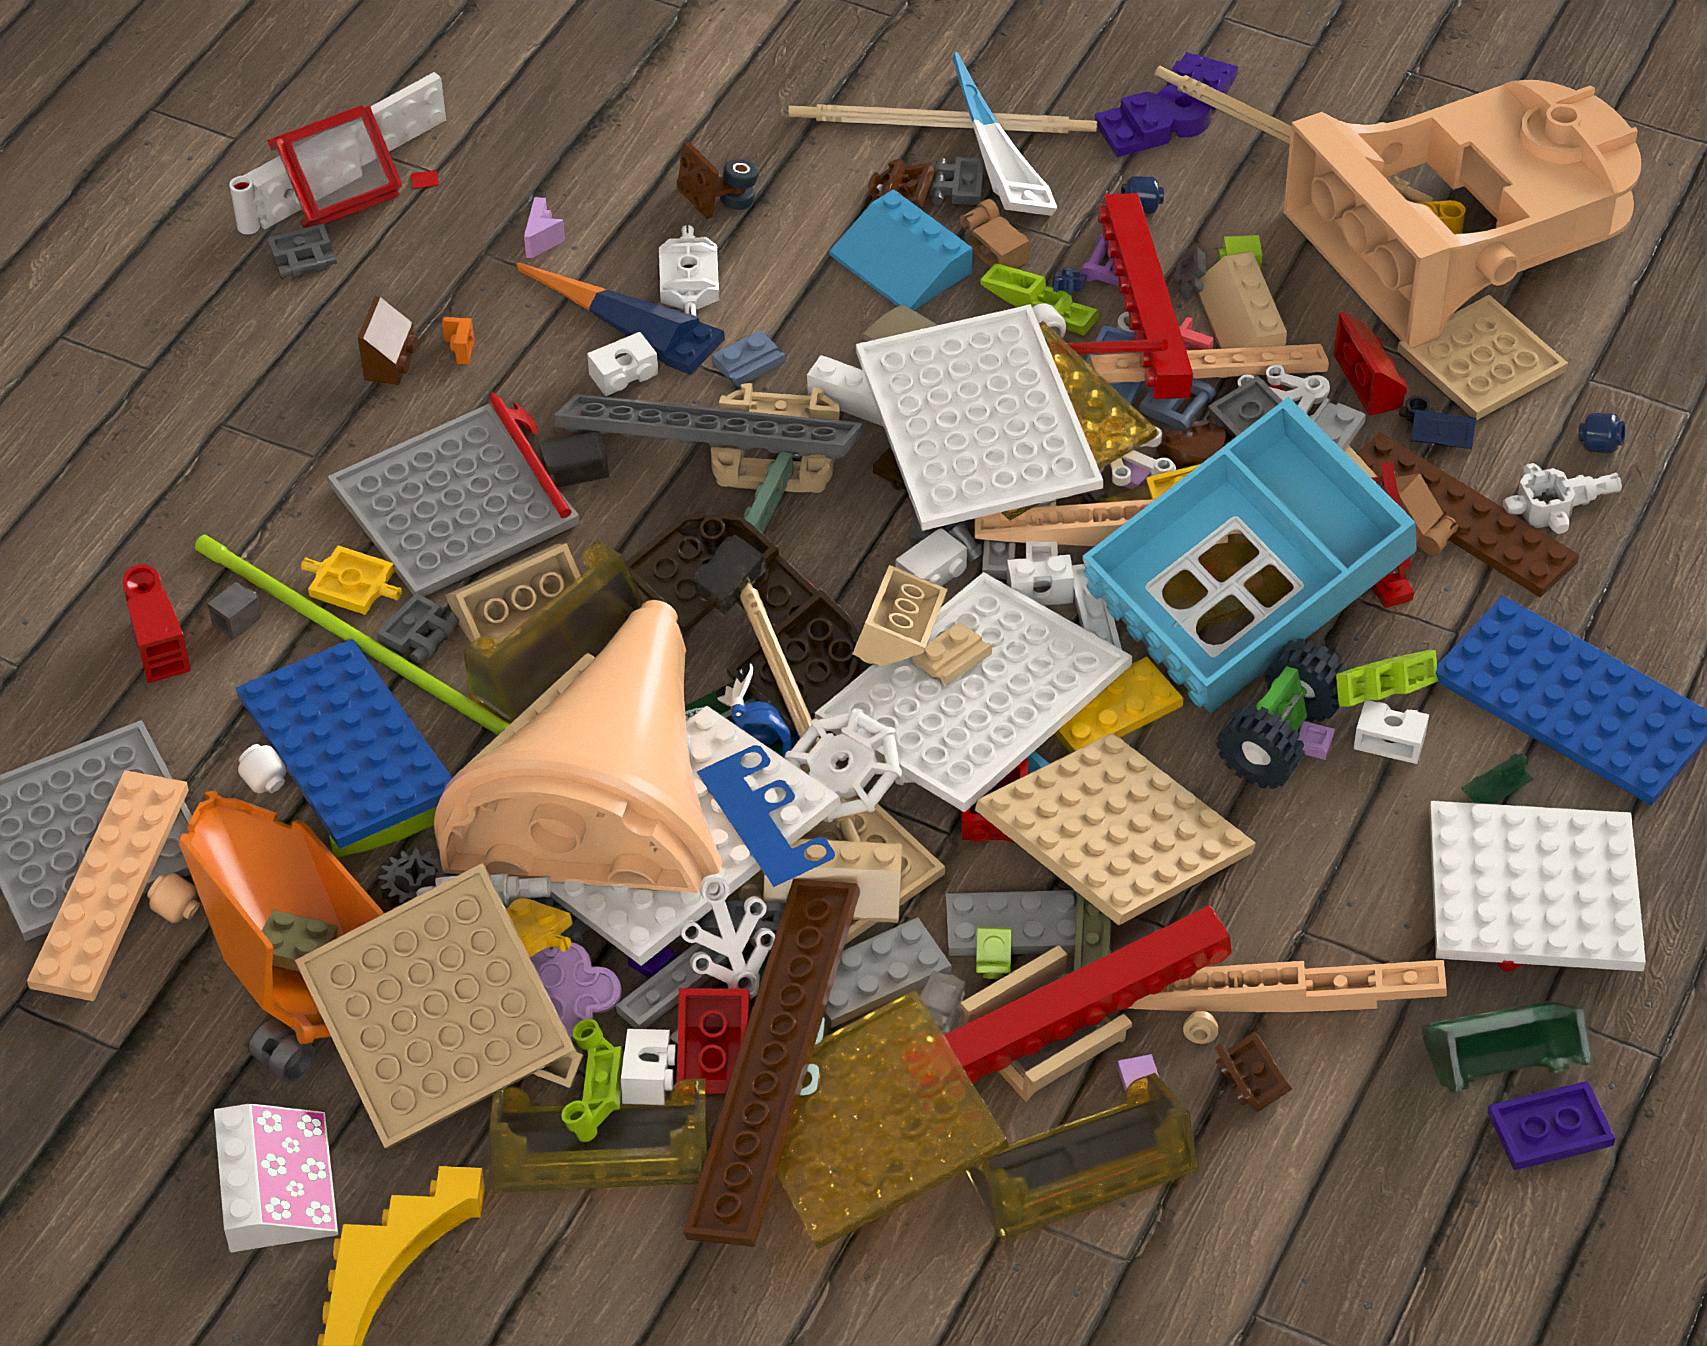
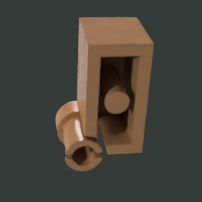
M991 199L982 201L977 204L976 209L960 216V224L964 230L966 229L965 243L973 248L972 252L989 267L997 263L1016 269L1028 262L1029 240L1023 233L1018 232L1011 226L1007 219L1000 216L997 205Z
M1420 473L1397 477L1396 482L1401 508L1416 522V548L1421 547L1424 552L1431 556L1438 555L1446 547L1447 540L1458 530V524H1455L1450 529L1456 522L1453 518L1443 516L1440 521L1438 520L1443 515V512Z

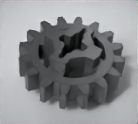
M414 849L411 856L402 851L401 859L397 860L394 857H390L389 866L383 865L381 867L382 875L379 876L381 898L388 899V906L390 908L396 905L400 906L416 898L417 890L420 888L436 887L435 878L450 877L452 875L443 873L440 857L432 859L431 851L425 853L424 856L419 855L418 849Z

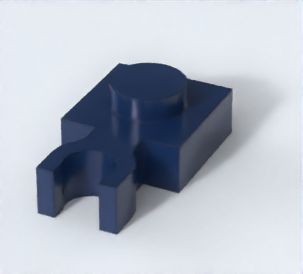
M1064 267L1063 270H1058L1054 274L1053 292L1066 291L1068 295H1072L1073 291L1081 292L1086 287L1088 275L1080 274L1079 269Z

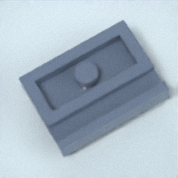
M759 330L712 354V363L728 380L731 379L737 388L741 384H745L784 364L785 354L783 352L780 353L778 347Z

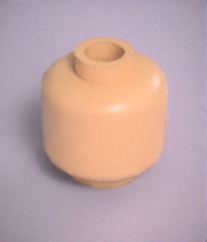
M171 873L166 877L160 875L152 884L147 894V897L150 899V909L171 923H178L183 918L190 920L200 906V903L196 901L198 897L196 886L175 873Z

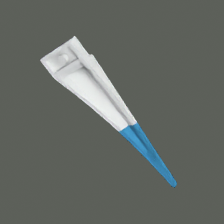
M955 52L952 60L993 192L1000 196L1005 210L1052 216L1058 208L1049 186L1035 172L1009 139L981 96L960 55Z

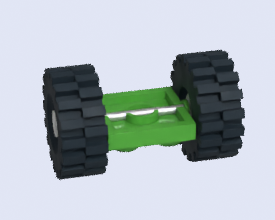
M1298 639L1296 642L1291 640L1286 645L1284 644L1265 671L1267 673L1265 682L1269 683L1267 686L1268 692L1265 697L1259 700L1256 706L1250 705L1248 709L1243 706L1238 711L1236 710L1217 737L1218 742L1216 746L1217 749H1221L1219 756L1221 759H1227L1225 765L1229 769L1234 768L1237 771L1235 773L1236 776L1239 778L1242 776L1246 777L1247 782L1251 784L1258 782L1260 788H1266L1269 785L1271 789L1277 788L1278 785L1281 787L1289 780L1305 755V751L1302 750L1304 747L1303 741L1297 740L1300 736L1298 729L1303 721L1306 719L1313 722L1317 718L1318 722H1321L1326 718L1330 719L1340 707L1336 674L1344 672L1348 668L1344 663L1339 664L1337 662L1339 657L1335 653L1331 656L1327 653L1328 648L1322 645L1321 648H1318L1314 641H1309L1308 644H1305L1304 639Z

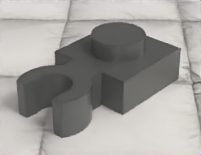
M1199 248L1176 262V283L1180 285L1179 293L1189 300L1191 299V291L1193 289L1199 293L1202 292L1203 283L1199 281V278L1206 275V254Z

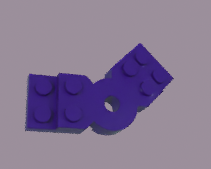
M1186 52L1181 61H1176L1171 71L1180 76L1187 75L1227 94L1237 76L1238 66ZM1167 82V87L1163 88L1158 94L1146 91L1121 98L1120 107L1096 113L1094 121H1097L1098 129L1115 155L1121 157L1168 144L1173 132L1178 133V137L1183 138L1201 134L1208 128L1211 120V111L1216 110V108L1179 91L1177 86Z

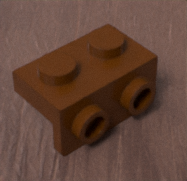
M1256 1031L1227 1050L1221 1043L1215 1046L1216 1051L1221 1057L1216 1060V1063L1226 1078L1232 1076L1236 1085L1232 1087V1090L1242 1105L1249 1103L1256 1112H1259L1292 1090L1270 1051Z

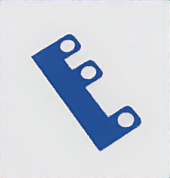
M753 745L696 772L773 887L832 860L835 857V851L823 837L814 838L793 849L791 848L768 813L792 802L795 799V794L784 780H776L752 791L744 777L766 768L771 762L761 746ZM755 752L761 755L762 761L758 766L746 768L741 765V758L745 754ZM774 787L783 788L786 791V796L778 803H770L765 800V793L769 789ZM812 845H821L826 849L825 856L818 861L806 859L804 852Z

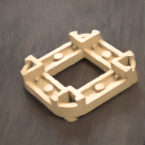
M752 383L741 384V390H737L727 396L722 395L719 400V409L840 421L839 404L824 396V390L812 387L811 396L753 392ZM734 445L711 447L712 471L716 477L717 484L724 487L757 489L759 484H764L767 478L768 466L771 461L775 460L744 458L745 450L739 449ZM812 454L802 456L801 461H793L794 473L787 482L785 491L822 492L833 475L835 459L826 458L825 455Z

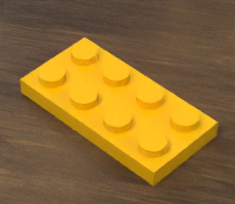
M1146 656L1132 663L1126 671L1054 734L1071 754L1109 734L1114 733L1120 738L1182 707L1184 698Z

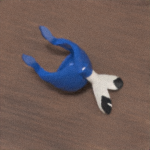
M747 663L740 670L734 687H721L717 691L716 697L721 703L731 707L732 723L768 747L781 738L783 742L782 754L785 757V753L792 750L790 730L785 724V719L781 712L767 702L755 701L744 705L742 698L753 674L752 664Z

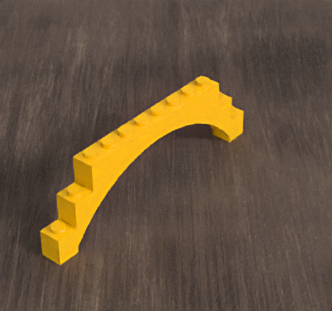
M439 1166L437 1180H431L430 1197L391 1195L389 1209L383 1210L382 1226L343 1224L341 1238H336L334 1242L333 1256L334 1260H337L336 1270H330L328 1277V1290L332 1292L330 1302L325 1301L323 1306V1324H326L325 1334H319L317 1346H362L373 1316L387 1292L404 1270L425 1249L448 1231L470 1218H481L485 1191L482 1168Z

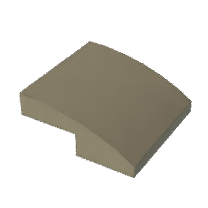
M902 304L875 321L863 333L862 339L868 342L938 325Z

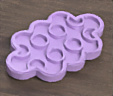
M571 942V946L566 952L556 948L550 950L547 947L530 958L571 1041H575L572 1036V1030L578 1022L584 1019H593V1013L611 1010L621 998L622 988L620 980L615 973L604 967H592L589 954L577 943Z

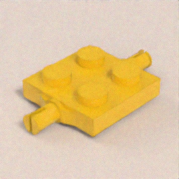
M339 545L332 555L323 562L305 557L301 563L302 570L316 574V578L308 588L310 597L366 615L379 596H385L398 601L402 594L401 588L387 584L395 572L393 563Z
M522 896L506 908L530 958L547 947H553L563 952L569 950L571 946L570 938L561 936V933L573 925L569 912Z

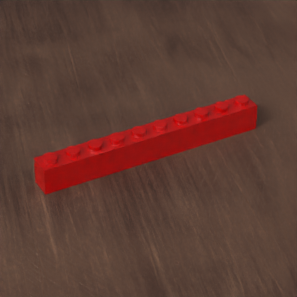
M1104 194L1103 206L1098 207V222L1103 223L1104 241L1108 240V256L1113 258V274L1119 278L1118 291L1119 294L1124 295V311L1129 312V329L1134 330V340L1166 339L1168 341L1167 351L1140 352V367L1146 370V387L1151 388L1154 399L1190 398L1194 374L1139 194Z
M1209 905L901 1056L905 1075L923 1106L930 1102L940 1101L948 1093L963 1086L973 1085L981 1077L993 1071H1001L1007 1068L1013 1061L1026 1055H1034L1042 1047L1056 1040H1064L1080 1028L1097 1024L1105 1016L1117 1010L1127 1009L1135 1001L1145 996L1157 994L1164 990L1166 986L1180 979H1188L1198 970L1210 964L1222 962L1227 956L1232 954L1230 935Z

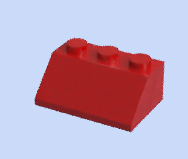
M1345 311L1340 312L1338 315L1334 357L1368 415L1371 416L1399 409L1403 406L1404 395L1407 394V384L1405 379L1397 373L1393 359L1386 355L1380 338L1374 335L1367 324Z

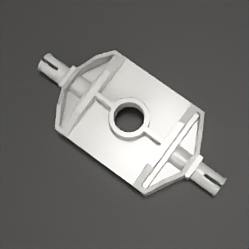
M685 225L681 229L682 237L680 239H668L659 247L661 303L682 309L684 313L696 316V309L719 301L717 245L707 237L695 238L693 234L694 228L688 225L689 233H687ZM694 265L692 268H684L683 266Z

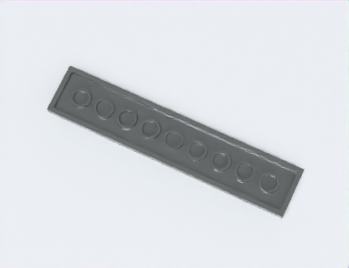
M575 394L554 414V427H563L571 432L592 430L595 434L599 435L620 433L628 438L649 436L652 440L656 441L677 439L685 444L706 442L713 447L734 445L742 450L763 448L771 453L791 451L800 456L812 454L825 455L829 459L844 457L863 435L862 423Z

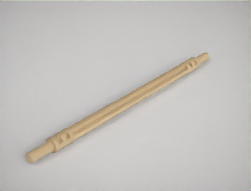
M1162 66L1157 68L1155 76L1177 86L1179 91L1290 144V125L1187 75L1180 76ZM1394 175L1386 178L1403 197L1416 203L1434 201L1433 197L1410 187V183Z
M817 104V107L789 106L788 110L789 117L816 118V121L974 129L969 112L824 104ZM993 113L1002 129L1006 131L1068 134V131L1096 132L1097 121L1071 120L1068 116Z
M742 566L736 567L733 570V575L741 591L740 600L754 628L798 735L801 738L811 726L812 719L769 621L766 609L763 607L760 595L752 587L745 568ZM819 737L815 740V742L812 744V746L808 749L806 753H810V751L820 740ZM840 797L841 803L847 802V799ZM854 815L834 819L836 827L841 828L846 841L861 842L853 824L855 821Z

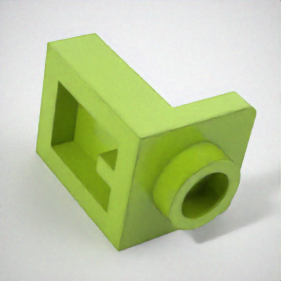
M977 927L976 972L983 973V978L1001 979L1004 973H1011V928Z

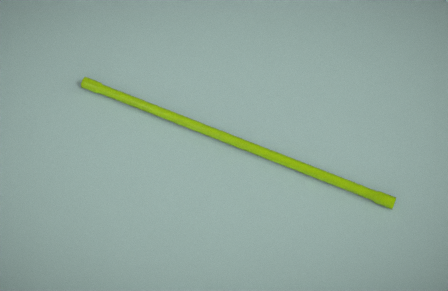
M204 534L196 541L195 550L227 567L344 641L353 639L362 652L496 735H499L510 725L479 704L230 552L224 545Z

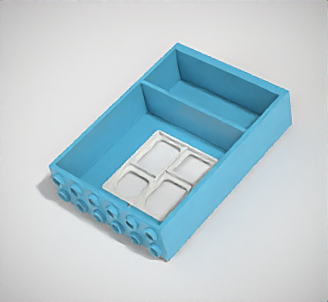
M1288 396L1082 556L1085 566L1083 573L1088 580L1086 587L1092 596L1096 599L1101 597L1107 604L1106 608L1111 616L1117 621L1122 619L1127 625L1126 629L1130 636L1136 642L1142 641L1148 647L1147 652L1157 664L1162 662L1169 669L1167 672L1170 678L1178 686L1183 684L1189 690L1188 695L1193 703L1199 708L1204 706L1211 714L1262 674L1284 644L1286 645L1291 640L1294 642L1298 639L1305 640L1417 551L1416 522ZM1239 530L1259 550V555L1226 581L1218 582L1199 563L1198 558L1230 532ZM1267 565L1275 566L1294 586L1290 593L1270 608L1262 606L1244 587V583ZM1188 570L1208 590V594L1188 609H1174L1167 605L1163 599L1162 591L1164 585L1180 571ZM1229 595L1235 596L1255 617L1253 622L1223 644H1206L1196 633L1198 620Z

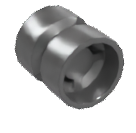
M277 1018L271 1019L260 1026L249 1044L250 1054L263 1065L269 1066V1069L285 1083H292L301 1078L311 1067L316 1054L315 1048L311 1044H299L295 1031Z

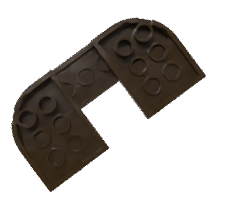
M704 512L681 518L667 527L620 566L622 573L650 600L665 602L676 611L678 616L676 623L684 633L729 596L744 609L740 600L741 591L733 575V570L736 567H744L752 587L760 595L763 607L766 609L769 621L812 720L815 718L816 711L859 676L861 659L852 654L859 635L852 619L822 589L818 591L779 555L778 548L761 531L739 516L722 512V516H705ZM758 642L727 668V674L736 681L743 666L751 663L753 674L746 693L754 701L767 702L775 706L783 715L785 724L790 730V735L794 737L798 732L760 642Z

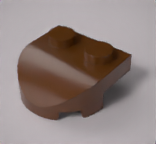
M902 158L889 162V169L881 175L878 172L873 174L869 181L868 189L874 200L894 189L918 208L922 209L935 174V169L931 162L906 167Z
M1200 420L1192 423V428L1183 431L1172 430L1165 433V437L1161 438V443L1156 446L1158 453L1171 458V461L1176 466V470L1193 463L1199 465L1228 444L1224 428L1209 422V420Z

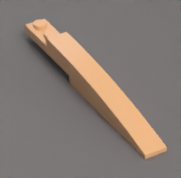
M1155 499L1008 510L975 518V539L1019 543L1043 541L1057 542V545L1096 546ZM1233 530V531L1230 532L1229 534H1242V533H1241L1239 530ZM1228 535L1216 544L1228 543Z
M1444 960L1305 969L1304 961L1204 967L1188 979H1180L1166 986L1164 990L1157 994H1150L1135 1001L1129 1008L1227 1012H1314L1377 1009V1001L1447 996Z

